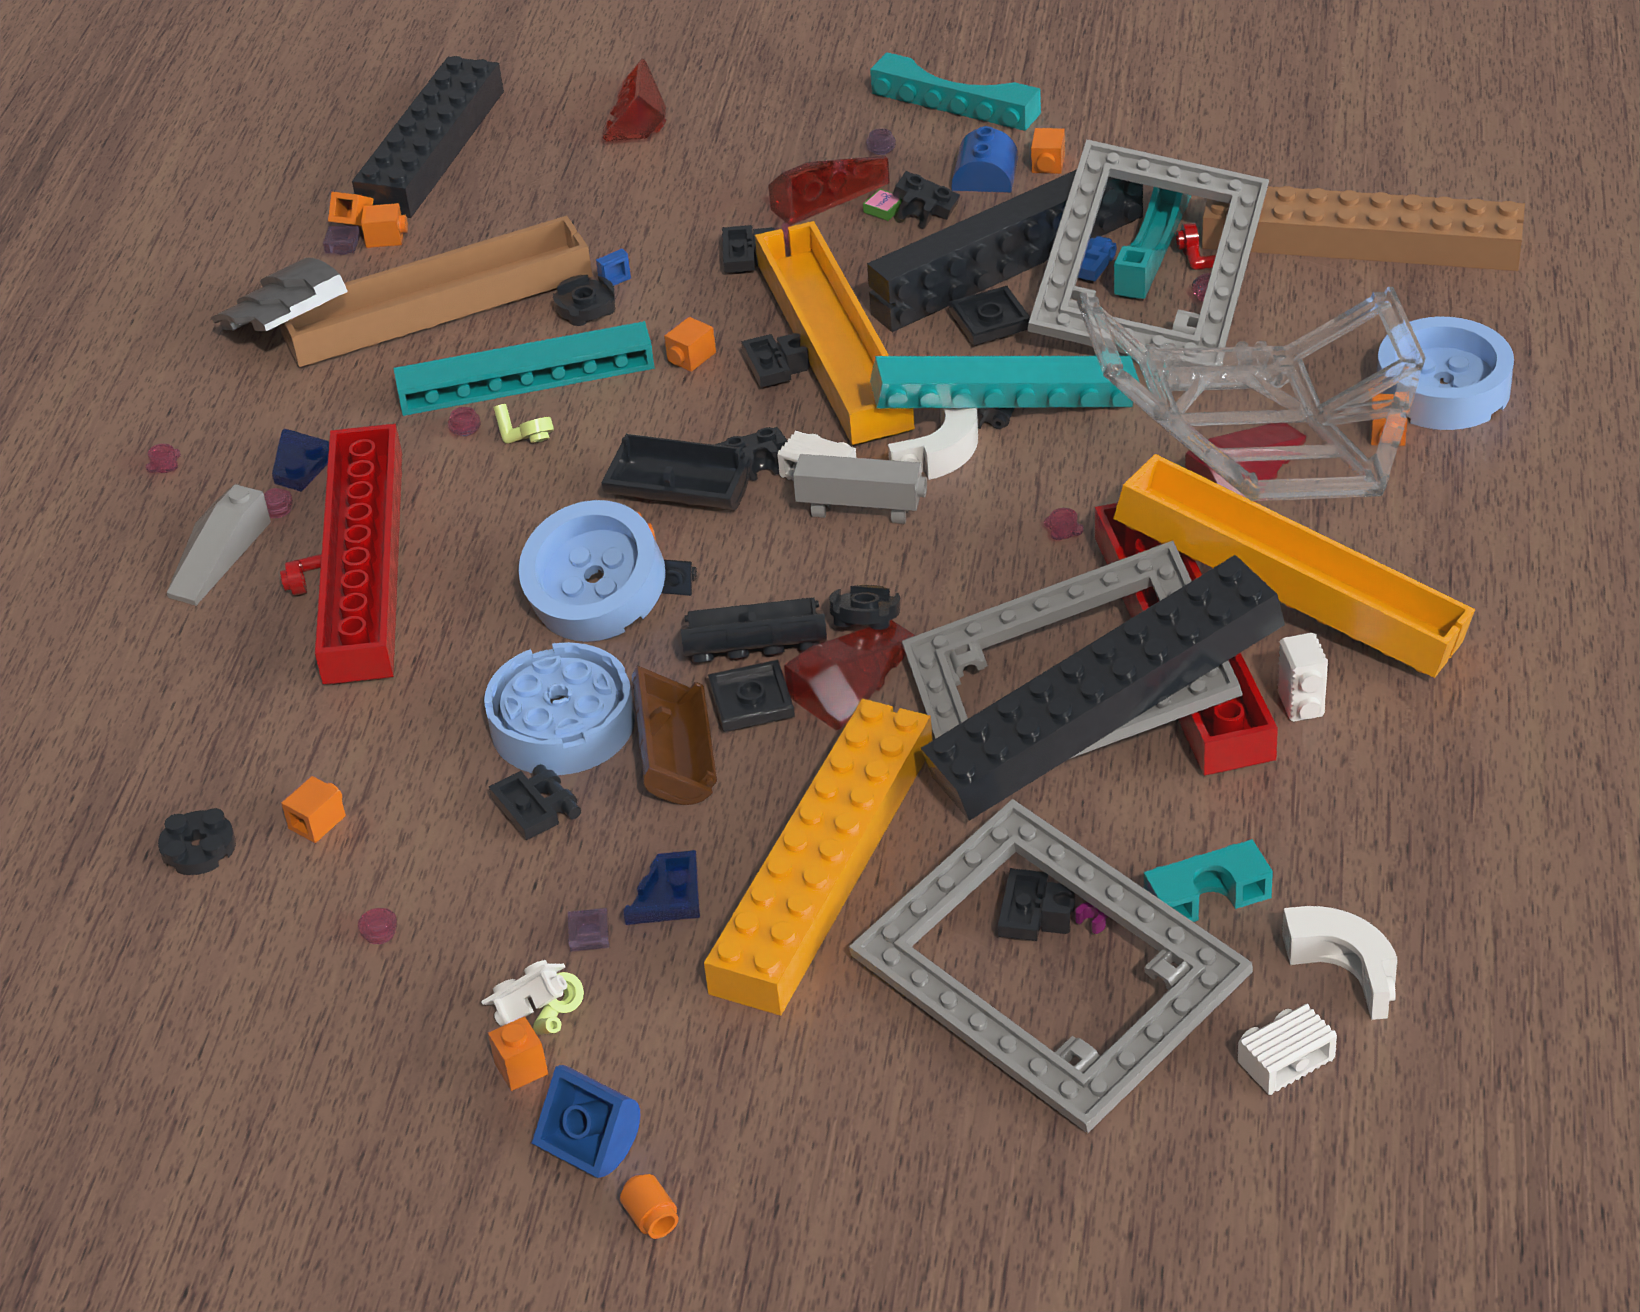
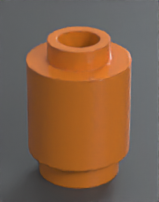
M651 1174L636 1175L625 1183L620 1194V1202L643 1234H648L653 1239L662 1238L669 1234L678 1223L677 1207L657 1178Z

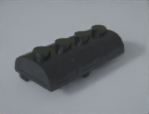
M626 434L625 437H622V443L601 484L606 494L736 510L748 485L750 456H745V452L739 447Z
M815 597L688 611V615H685V622H689V625L682 626L681 628L684 657L692 656L693 662H705L714 660L713 653L727 651L728 658H741L749 656V649L762 647L764 655L785 652L784 645L799 644V651L819 649L820 641H827L825 613L823 610L816 611V608L819 607V601H815Z

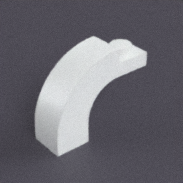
M940 408L941 428L925 437L888 444L889 460L921 462V473L926 472L928 480L953 472L970 459L977 447V408Z
M1322 906L1284 908L1282 935L1290 965L1325 962L1347 969L1355 975L1362 985L1371 1020L1388 1018L1389 1001H1395L1398 958L1387 938L1369 922L1343 910Z

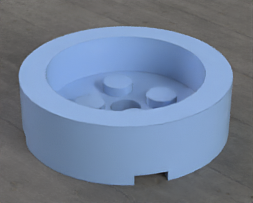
M1428 317L1413 320L1392 330L1380 344L1376 392L1377 394H1406L1407 417L1411 418V424L1439 430H1455L1477 426L1489 421L1491 414L1498 409L1503 410L1509 401L1514 366L1513 351L1509 343L1499 333L1472 320L1456 317ZM1443 378V381L1448 384H1441L1440 379Z
M591 500L575 503L558 510L546 518L533 531L526 541L520 556L519 580L533 610L550 631L574 641H600L626 632L624 629L626 626L633 623L639 617L644 619L658 601L664 586L665 563L648 524L637 512L617 502ZM598 570L604 573L603 578L596 583H589L586 580L591 575L598 573Z
M570 642L553 643V649L532 654L531 649L518 654L502 665L487 685L484 703L493 745L504 760L523 771L532 773L533 769L540 764H543L548 770H553L557 775H567L588 770L613 757L626 744L632 734L635 724V711L631 686L625 673V667L616 657L603 649L587 644ZM561 696H566V697H564V698H562V699H560V700H553L552 703H551V701H550V699H557V698H560Z

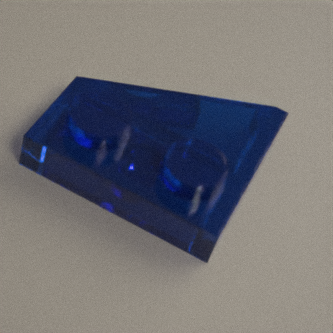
M284 428L281 432L272 471L274 484L302 492L328 465L329 441Z
M696 850L657 854L650 866L649 874L643 877L637 887L638 895L631 906L626 905L624 909L626 925L700 918Z

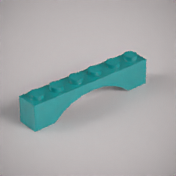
M888 52L870 69L872 94L1023 131H1026L1041 114V89L1016 82L997 85H971L952 82L926 72L912 58Z
M1153 187L1149 206L1140 231L1130 245L1122 246L1114 263L1115 295L1127 296L1129 298H1146L1192 195Z

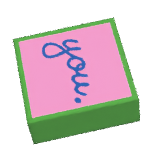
M879 189L863 203V212L889 221L899 212L902 200L892 196V192Z

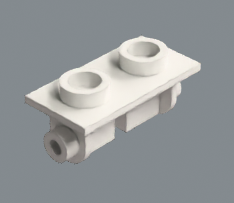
M546 960L531 964L524 969L526 975L516 981L515 979H510L496 985L493 988L494 994L481 1002L483 1005L495 1004L497 1011L494 1013V1017L501 1026L521 1017H526L534 1012L528 998H532L536 1008H541L563 995V990L567 988V983L563 976L556 973L565 968V965L547 964Z

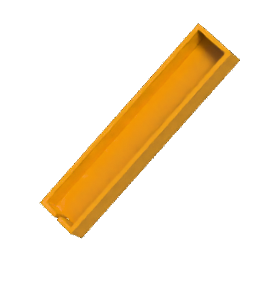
M811 221L787 227L790 249L789 257L785 255L782 229L755 235L758 266L793 333L800 334V346L807 347L809 364L851 444L866 443L870 440L897 435L915 429L913 408L876 407L870 383L875 356H889L815 222Z
M1154 454L1122 486L1113 519L1125 524L1130 529L1137 530L1156 539L1161 544L1174 541L1178 551L1212 568L1236 555L1277 593L1279 601L1287 607L1315 618L1319 623L1329 625L1347 634L1350 638L1361 641L1381 651L1384 655L1393 657L1413 667L1420 673L1435 678L1448 662V659L1453 656L1463 643L1475 612L1474 608L1157 454Z
M862 698L706 958L704 968L708 995L776 1015H782L926 761L921 747L932 741L930 715L899 708L896 713L893 712V706Z

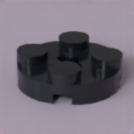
M588 275L573 276L562 281L557 286L558 292L556 294L553 293L555 311L561 317L569 319L570 324L573 326H583L590 320L604 315H611L616 309L614 286L605 277L598 276V280H589Z
M854 585L850 586V593L841 595V589L831 593L829 597V612L834 617V625L838 627H850L854 624L868 625L876 630L886 629L890 626V620L900 614V595L896 592L894 597L890 596V589L883 586Z
M218 808L169 816L165 820V828L158 839V848L164 864L167 867L168 864L175 867L177 873L183 875H199L213 871L219 867L218 861L226 854L228 858L233 854L236 846L232 825L225 818L224 812ZM200 840L199 845H192L193 841Z

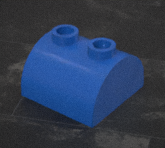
M983 126L968 133L961 141L952 179V191L1011 193L1018 161V151L1014 141L1004 132L989 126Z
M556 1066L532 1144L596 1178L604 1177L615 1170L628 1154L638 1132L640 1107L632 1098L569 1066Z

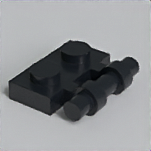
M543 764L537 765L533 769V777L529 779L522 771H519L488 786L490 797L525 840L558 825L557 812L566 814L570 819H576L581 814V808L577 805L576 796L569 789H564L561 786L559 776L553 770H548ZM543 792L544 794H549L550 796L544 798L540 793Z

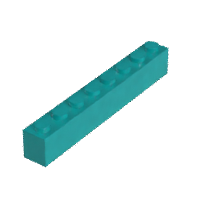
M643 321L394 368L402 414L406 416L655 369L651 340L646 323Z
M875 356L870 378L877 408L1132 407L1140 384L1131 356Z

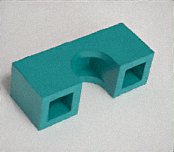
M1251 839L1144 872L1143 888L1192 922L1199 920V895L1206 892H1217L1225 895L1235 909L1272 898L1273 871L1254 840Z

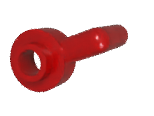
M1196 223L1182 224L1181 230L1176 231L1178 250L1183 249L1184 254L1188 256L1189 265L1192 269L1213 268L1216 255L1200 257Z
M322 554L286 562V570L280 571L284 590H291L293 596L307 593L304 572L321 568Z

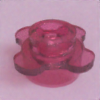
M169 444L153 446L148 451L149 463L146 464V470L150 473L156 471L167 473L178 468L177 458L181 456L180 451L174 449Z
M1058 508L1044 520V525L1051 530V538L1055 540L1068 539L1073 535L1078 536L1084 531L1083 525L1078 524L1077 513L1070 508Z

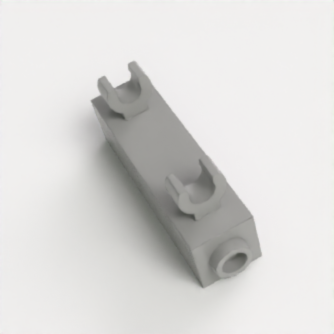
M800 454L793 474L796 502L811 503L812 517L825 518L826 506L829 507V504L891 509L892 523L906 524V512L909 513V510L917 511L920 497H926L927 477H922L921 462Z

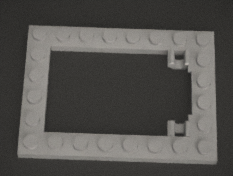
M1086 139L1029 320L1028 332L1218 375L1269 179ZM1108 177L1230 203L1201 312L1197 314L1178 309L1172 330L1091 312L1096 291L1075 286Z
M1174 541L903 640L902 643L926 713L931 716V725L935 739L968 719L957 686L961 685L960 678L964 676L963 669L966 666L975 665L978 671L988 666L982 649L1152 586L1158 600L1161 601L1190 583L1192 580ZM1229 660L1073 757L1242 696L1240 684Z
M1014 799L1009 801L849 946L852 957L1087 1134L1253 972L1251 961ZM1015 852L1159 951L1144 967V970L1153 980L1158 976L1162 978L1168 991L1101 1056L1096 1049L1084 1040L1074 1036L1068 1039L1056 1052H1053L912 947ZM1175 962L1179 966L1175 968L1171 965V963ZM1077 1056L1081 1061L1075 1066L1068 1063L1073 1057Z

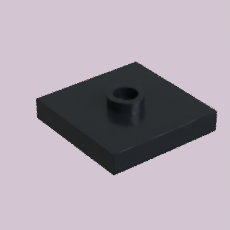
M1008 286L949 302L950 313L973 345L1028 330L1030 316Z
M779 660L708 674L709 685L723 732L795 717L794 706Z

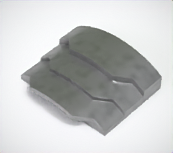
M304 258L260 280L262 288L237 299V305L214 315L212 320L213 323L220 322L223 330H235L252 322L255 331H268L348 291L341 275L334 268L319 259Z

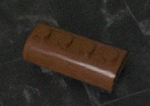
M637 665L632 674V686L636 705L644 786L659 799L668 800L676 804L693 805L702 802L712 794V787L717 782L704 686L694 682L691 687H688Z

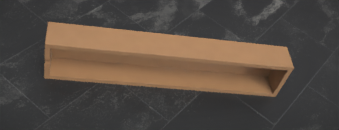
M1268 186L1251 252L1519 271L1525 203L1513 201L1495 202L1481 199H1452L1450 197H1420L1414 194L1405 196L1390 195L1383 192L1360 193L1352 190L1330 191L1321 188L1300 189L1290 186ZM1207 199L1203 215L1202 249L1218 250L1230 203Z
M568 216L560 217L346 282L344 284L348 292L280 324L281 333L299 367L314 365L328 358L343 356L357 349L375 346L383 341L404 337L412 332L433 328L438 324L454 319H462L467 315L491 310L497 306L520 301L535 294L549 292L557 288L562 281L573 276L588 275L589 278L593 277L589 249L579 232L577 233L575 226Z

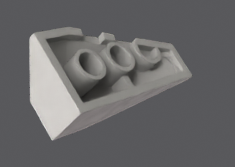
M235 484L218 498L196 521L167 590L168 598L197 606L271 523L263 491Z

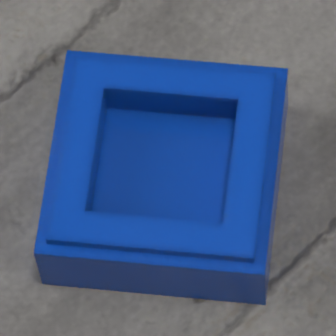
M619 249L596 259L598 276L607 278L612 282L613 286L631 279L628 253L625 250Z

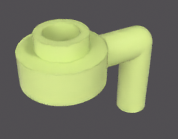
M506 404L493 407L502 440L507 444L527 438L530 439V443L541 442L549 439L548 433L554 431L551 417L534 419L520 424L519 427L512 428Z
M566 972L557 973V975L563 976L567 983V988L564 990V998L561 1001L555 999L544 1006L533 1024L535 1033L544 1035L558 1032L561 1029V1021L557 1018L558 1014L571 1012L581 1004L584 994L583 986L575 975Z

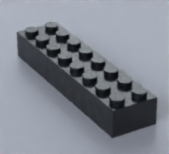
M448 56L352 180L354 194L374 198L373 205L399 203L401 215L412 218L504 93L499 63L489 62L484 59L473 60L459 56Z

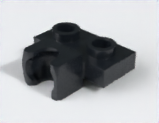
M905 171L900 178L892 195L902 200L898 218L904 220L907 216L914 215L920 219L918 227L921 229L926 228L933 214L947 220L960 198V194L951 191L949 188L935 184L918 174Z
M752 225L722 227L724 273L754 271L755 262L756 266H758L755 235L774 231L775 228L753 229Z
M798 333L777 337V343L772 334L741 341L742 352L760 387L774 386L781 382L790 381L792 374L809 369L807 347L800 346V334Z
M766 427L746 436L730 437L726 441L715 445L742 448L745 456H750L749 480L755 481L758 479L757 472L761 470H770L773 474H779L777 454L788 440L778 427Z
M1010 868L998 922V937L1037 941L1040 926L1042 932L1070 933L1071 912L1075 910V893L1061 883L1049 882V875L1045 872Z

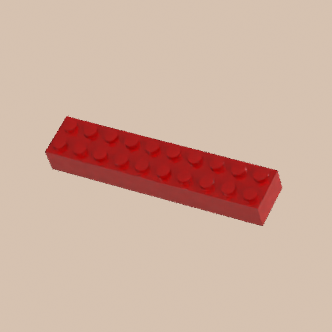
M396 424L330 430L315 656L323 685L394 677L402 450Z
M1118 502L1095 507V540L1107 565L1162 545L1156 539L1137 530L1130 529L1125 524L1113 519ZM1178 551L1191 580L1193 581L1200 577L1202 573L1196 561ZM1153 586L1122 597L1131 618L1159 602ZM1241 653L1229 659V663L1240 684L1243 695L1178 719L1204 776L1276 760L1278 727Z

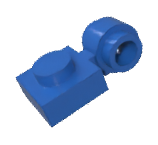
M1101 236L1090 238L1078 278L1096 282L1109 265V261L1114 259L1117 250L1116 243H1113L1110 238Z

